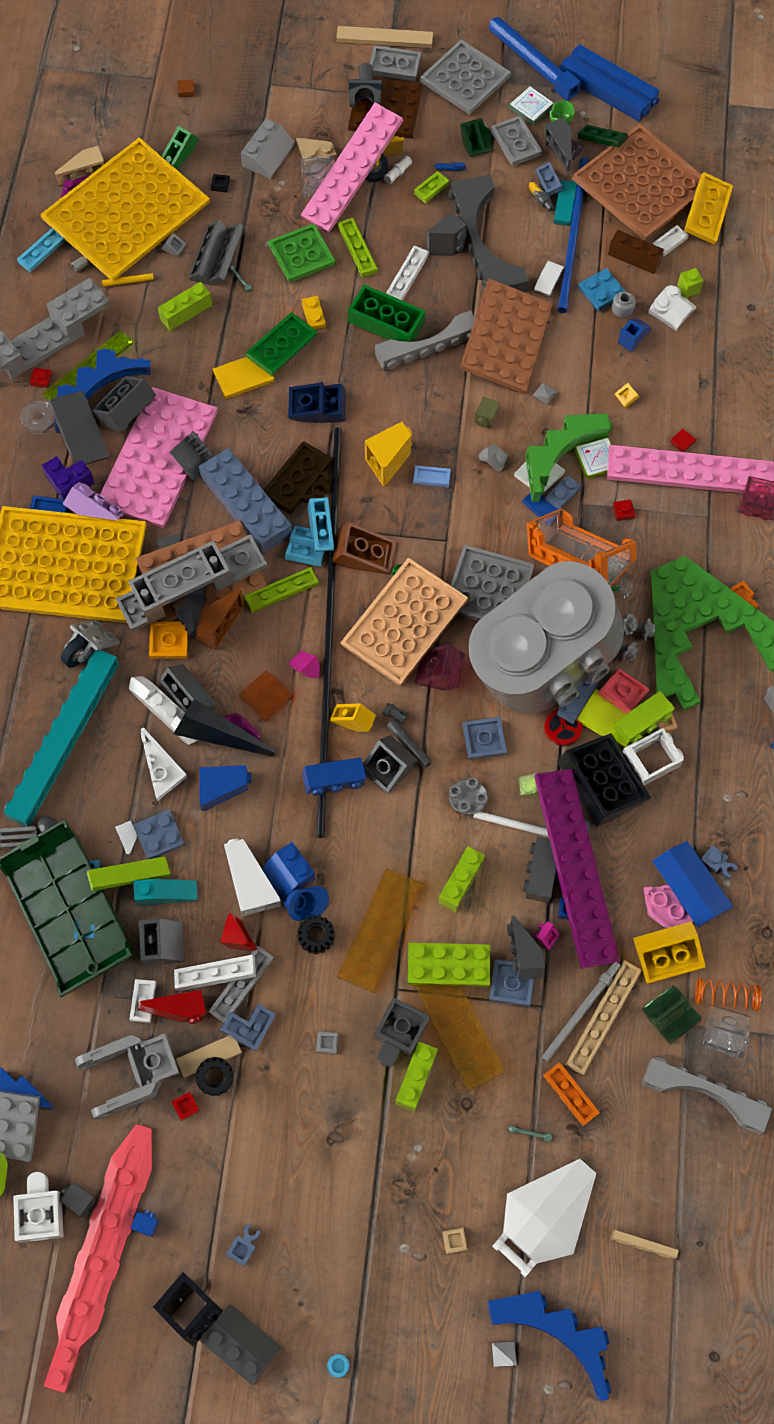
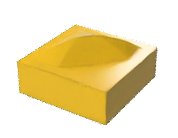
M629 383L615 393V396L625 408L639 398V395Z

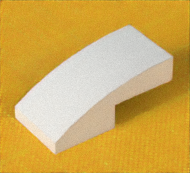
M548 261L536 283L534 291L550 297L564 267Z

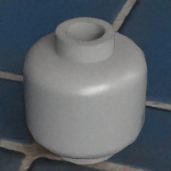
M629 292L617 293L612 303L613 313L620 318L632 315L635 308V297Z

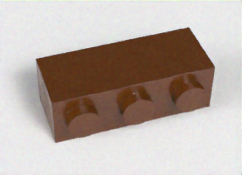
M617 230L610 242L608 255L655 274L661 263L664 249Z

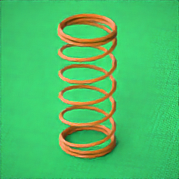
M702 978L697 980L695 990V1002L697 1005L703 1004L704 991L708 981H710L712 987V1006H714L717 986L721 983L723 988V1008L725 1007L727 990L730 984H732L734 989V1009H736L737 995L741 985L745 989V1010H747L748 997L753 986L755 988L753 991L752 1007L754 1011H759L762 999L760 985L755 986L753 984L747 993L746 986L743 983L739 985L736 991L733 982H730L725 990L721 980L717 982L715 989L710 979L706 981L705 985Z

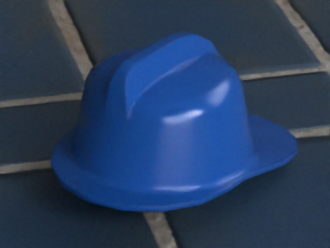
M320 886L295 889L290 892L283 904L293 920L302 921L306 917L308 919L311 918V915H314V917L321 915L329 904V895L325 888Z

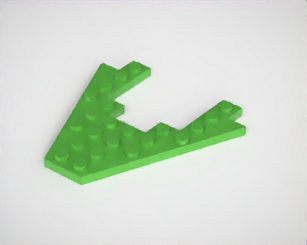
M686 556L651 570L657 693L661 691L667 699L675 696L683 711L701 704L677 656L692 650V644L686 635L687 632L716 619H719L727 634L744 626L770 673L774 671V621Z

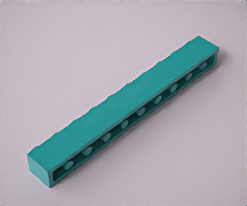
M95 650L94 653L90 654L86 668L81 670L76 686H72L67 702L65 701L62 704L58 718L53 720L49 734L44 736L40 750L35 752L30 768H26L21 784H18L14 790L12 800L8 801L5 805L4 814L8 820L24 827H30L116 672L119 666L116 656L102 650Z

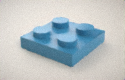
M607 268L578 284L580 291L597 311L612 304L617 293L626 292Z

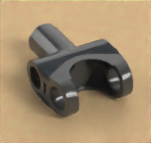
M362 63L359 66L358 79H349V104L352 108H355L360 99H369L373 104L377 103L380 105L382 80L373 79V66L370 63Z

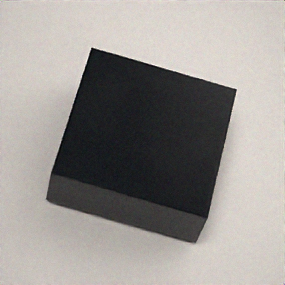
M213 174L211 191L227 193L230 175Z

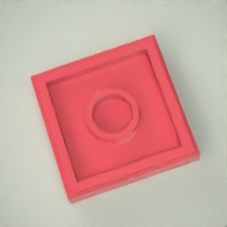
M618 668L599 690L598 695L627 714L638 706L650 689Z

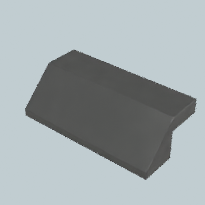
M219 220L208 224L188 277L190 281H201V283L213 286L224 281L243 230V226L240 223L229 228Z

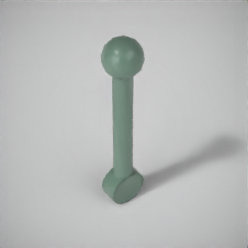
M230 265L228 270L233 272L244 285L245 291L250 292L252 290L251 285L246 284L236 272L235 267Z
M515 1125L509 1127L511 1133L518 1132L543 1138L546 1142L552 1140L550 1133L532 1132L517 1128Z

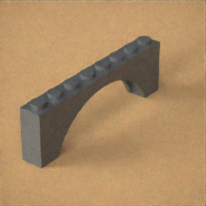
M490 174L451 182L449 198L454 202L455 214L458 213V218L466 224L465 240L468 242V252L472 253L473 266L477 267L478 280L482 281V291L484 292L486 283L490 278L519 291L528 292L529 279L525 268L504 262L493 255L483 244L477 231L476 221L483 207L494 197V184Z

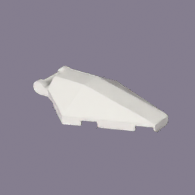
M578 1159L507 1193L503 1234L492 1247L496 1251L502 1252L517 1266L524 1277L538 1263L573 1255L596 1172L581 1159ZM507 1238L531 1259L527 1264L504 1243Z

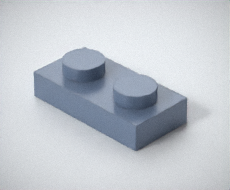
M550 162L535 169L544 191L549 196L563 190Z
M567 476L546 496L545 500L557 509H561L581 490L582 485L570 476Z

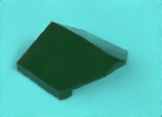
M482 118L460 124L462 143L470 157L491 151L493 137L490 128L484 123Z

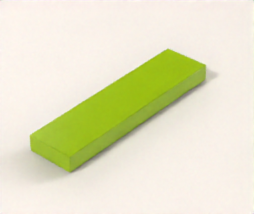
M350 218L338 222V229L361 277L364 278L378 273V268L354 219Z
M309 567L266 587L244 595V599L251 613H254L319 585V581L313 569Z
M164 856L91 869L87 871L91 890L95 891L133 884L137 880L166 878L170 876V871Z

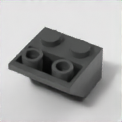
M160 918L139 920L140 955L144 966L185 962L183 922Z

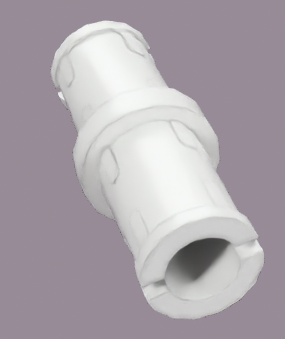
M404 156L398 163H395L392 169L384 175L385 182L392 184L397 177L402 176L404 171L412 164L411 158Z

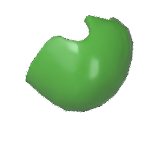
M569 101L554 103L552 111H550L551 122L564 117L566 122L570 123L575 115L574 105Z

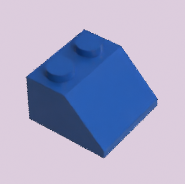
M293 842L277 851L261 868L282 902L287 899L293 890L302 889L316 880L314 871Z

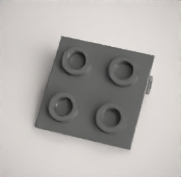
M194 431L170 451V454L192 480L200 475L199 466L215 456Z

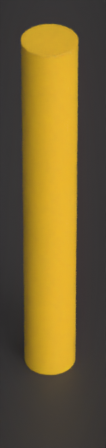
M153 273L116 278L114 281L106 279L102 280V285L107 287L154 280Z

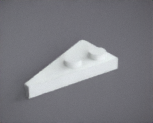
M143 727L141 729V738L155 796L159 801L185 780L187 775Z

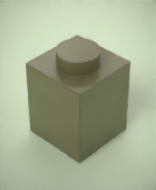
M483 396L475 413L474 423L491 429L499 413L500 402Z

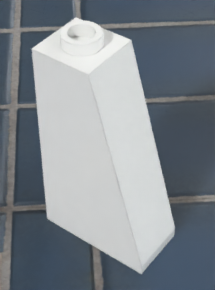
M232 839L224 844L242 917L280 907L279 896L244 839Z

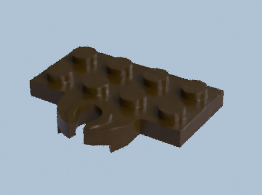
M303 441L263 491L274 504L292 514L301 501L309 503L311 498H325L322 493H316V489L322 488L325 493L329 494L330 479L324 472L332 464L333 458Z

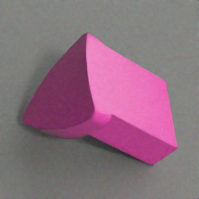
M301 650L289 662L292 669L299 671L303 675L311 678L319 677L320 665L316 655H310Z

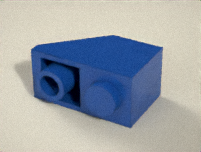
M639 318L630 319L620 331L618 344L632 352L652 327Z

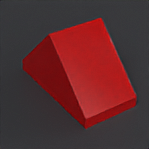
M229 913L220 942L230 949L257 950L241 919L233 913Z

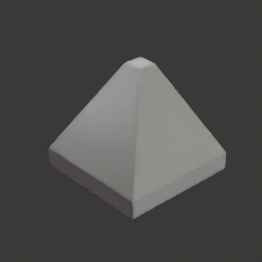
M172 233L161 249L178 257L186 243Z
M542 383L533 394V397L548 405L557 394V391Z
M514 1342L492 1343L494 1367L517 1366Z

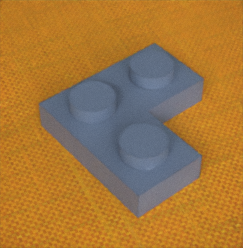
M260 1004L256 1005L248 1021L233 1012H229L219 1031L256 1051L276 1014Z

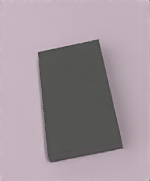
M83 390L48 401L73 464L82 460L85 465L110 457Z

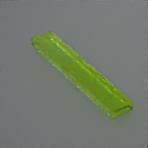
M120 330L42 393L43 398L47 401L57 398L58 386L71 385L76 387L78 368L91 367L96 369L97 350L110 349L115 351V355L118 357L133 344L132 340Z

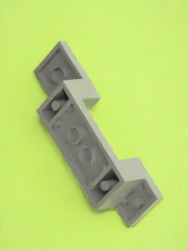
M91 278L47 303L50 317L14 339L9 340L0 331V372L5 370L10 378L14 379L85 335L82 322L111 305L110 300Z
M251 534L221 549H218L213 540L129 580L132 591L116 598V601L131 631L134 632L165 617L166 614L163 606L210 583H213L216 590L219 591L268 566Z

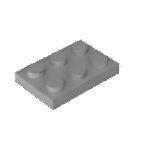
M374 45L370 64L373 66V75L416 81L421 52Z
M521 116L491 126V132L511 166L542 156L541 148Z
M0 1090V1153L5 1154L6 1158L27 1162L32 1160L41 1096Z

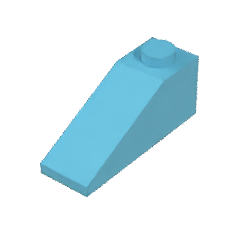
M311 498L308 503V515L315 552L334 551L328 498Z

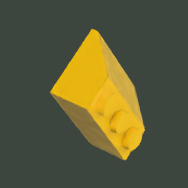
M692 921L633 938L647 984L706 967L698 934Z

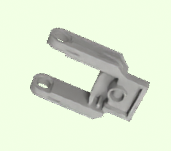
M164 1033L147 1041L129 1035L75 1058L78 1070H84L128 1052L136 1082L140 1086L137 1089L107 1100V1103L94 1109L91 1108L94 1120L107 1117L156 1097L163 1080L180 1074L167 1034Z

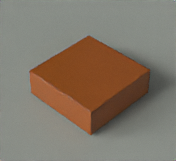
M194 79L177 80L179 97L195 96Z

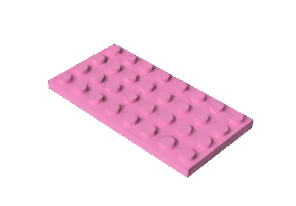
M152 387L156 396L152 399L150 405L140 411V415L137 417L100 495L104 496L105 500L109 503L117 505L124 513L123 516L138 521H146L147 524L164 529L188 477V474L170 454V451L192 431L195 434L197 433L201 441L204 442L218 413V408Z

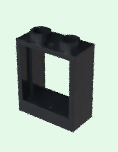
M184 1272L153 1306L164 1320L193 1347L202 1339L205 1332L218 1320L223 1312ZM195 1291L207 1304L184 1330L171 1316L189 1295Z

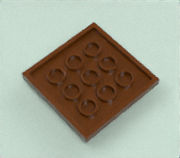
M373 77L374 80H382L380 105L403 118V122L394 136L413 139L423 84ZM360 99L355 108H352L348 124L349 131H356L373 106L371 100Z

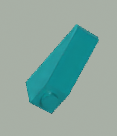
M169 879L134 881V900L138 907L198 901L197 881Z

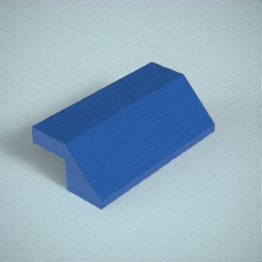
M688 841L667 850L652 860L698 928L733 908L729 899Z

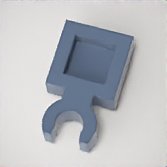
M713 845L701 858V861L708 869L715 874L720 870L723 877L728 880L732 875L727 872V869H731L734 872L738 869L735 864L727 863L728 856Z
M247 1224L244 1228V1237L241 1238L237 1235L226 1253V1256L244 1267L256 1248L251 1244L252 1241L258 1239L261 1231L257 1230L255 1235H249L250 1224Z

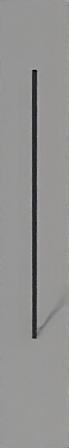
M339 427L334 429L330 515L334 549L337 539L341 428ZM329 551L320 764L327 763L336 569V563L332 562L334 551ZM326 791L318 795L316 834L318 838H324Z

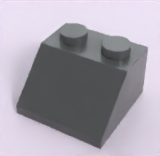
M452 212L427 231L426 248L429 251V255L453 256L457 252L462 251L465 247L466 224Z
M389 735L378 740L363 762L365 773L386 793H389L409 774L418 760L395 738Z

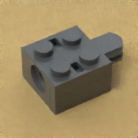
M393 997L374 1033V1039L383 1043L378 1052L379 1063L384 1067H392L400 1053L411 1058L418 1041H420L430 1021V1016Z

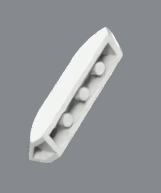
M143 676L131 677L129 690L167 727L175 732L185 712L147 678ZM178 736L183 742H185L188 745L197 741L187 737Z

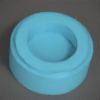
M335 1354L328 1360L327 1369L333 1377L341 1378L349 1371V1361L344 1355Z

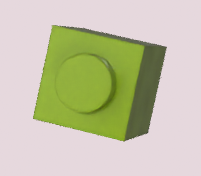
M694 268L680 273L677 287L685 298L700 294L704 281L698 270Z

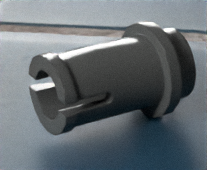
M387 703L383 711L386 717L390 716L402 724L409 714L395 707L393 703Z

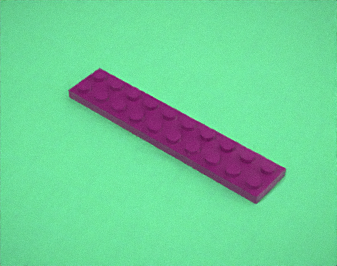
M573 770L537 773L534 775L580 968L586 969L609 965L615 962L618 963L620 958Z

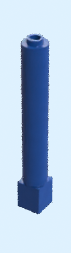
M500 17L493 18L490 21L489 31L554 85V91L562 98L569 101L579 94L581 81L568 70L562 71Z

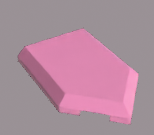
M669 885L643 887L648 916L665 929L690 921L694 923Z

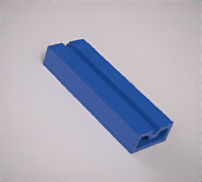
M580 44L572 51V55L568 56L561 63L560 69L562 71L568 70L581 81V89L638 122L643 117H646L650 109L659 102V89Z

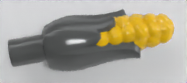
M530 182L528 187L532 192L531 196L535 198L540 206L546 207L551 212L554 206L551 204L549 194L543 190L541 185L538 186L535 182Z

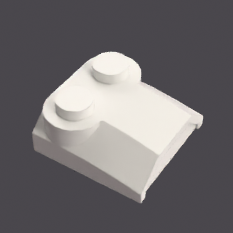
M670 285L654 300L648 313L677 331L679 326L696 309V306L681 295L678 287Z

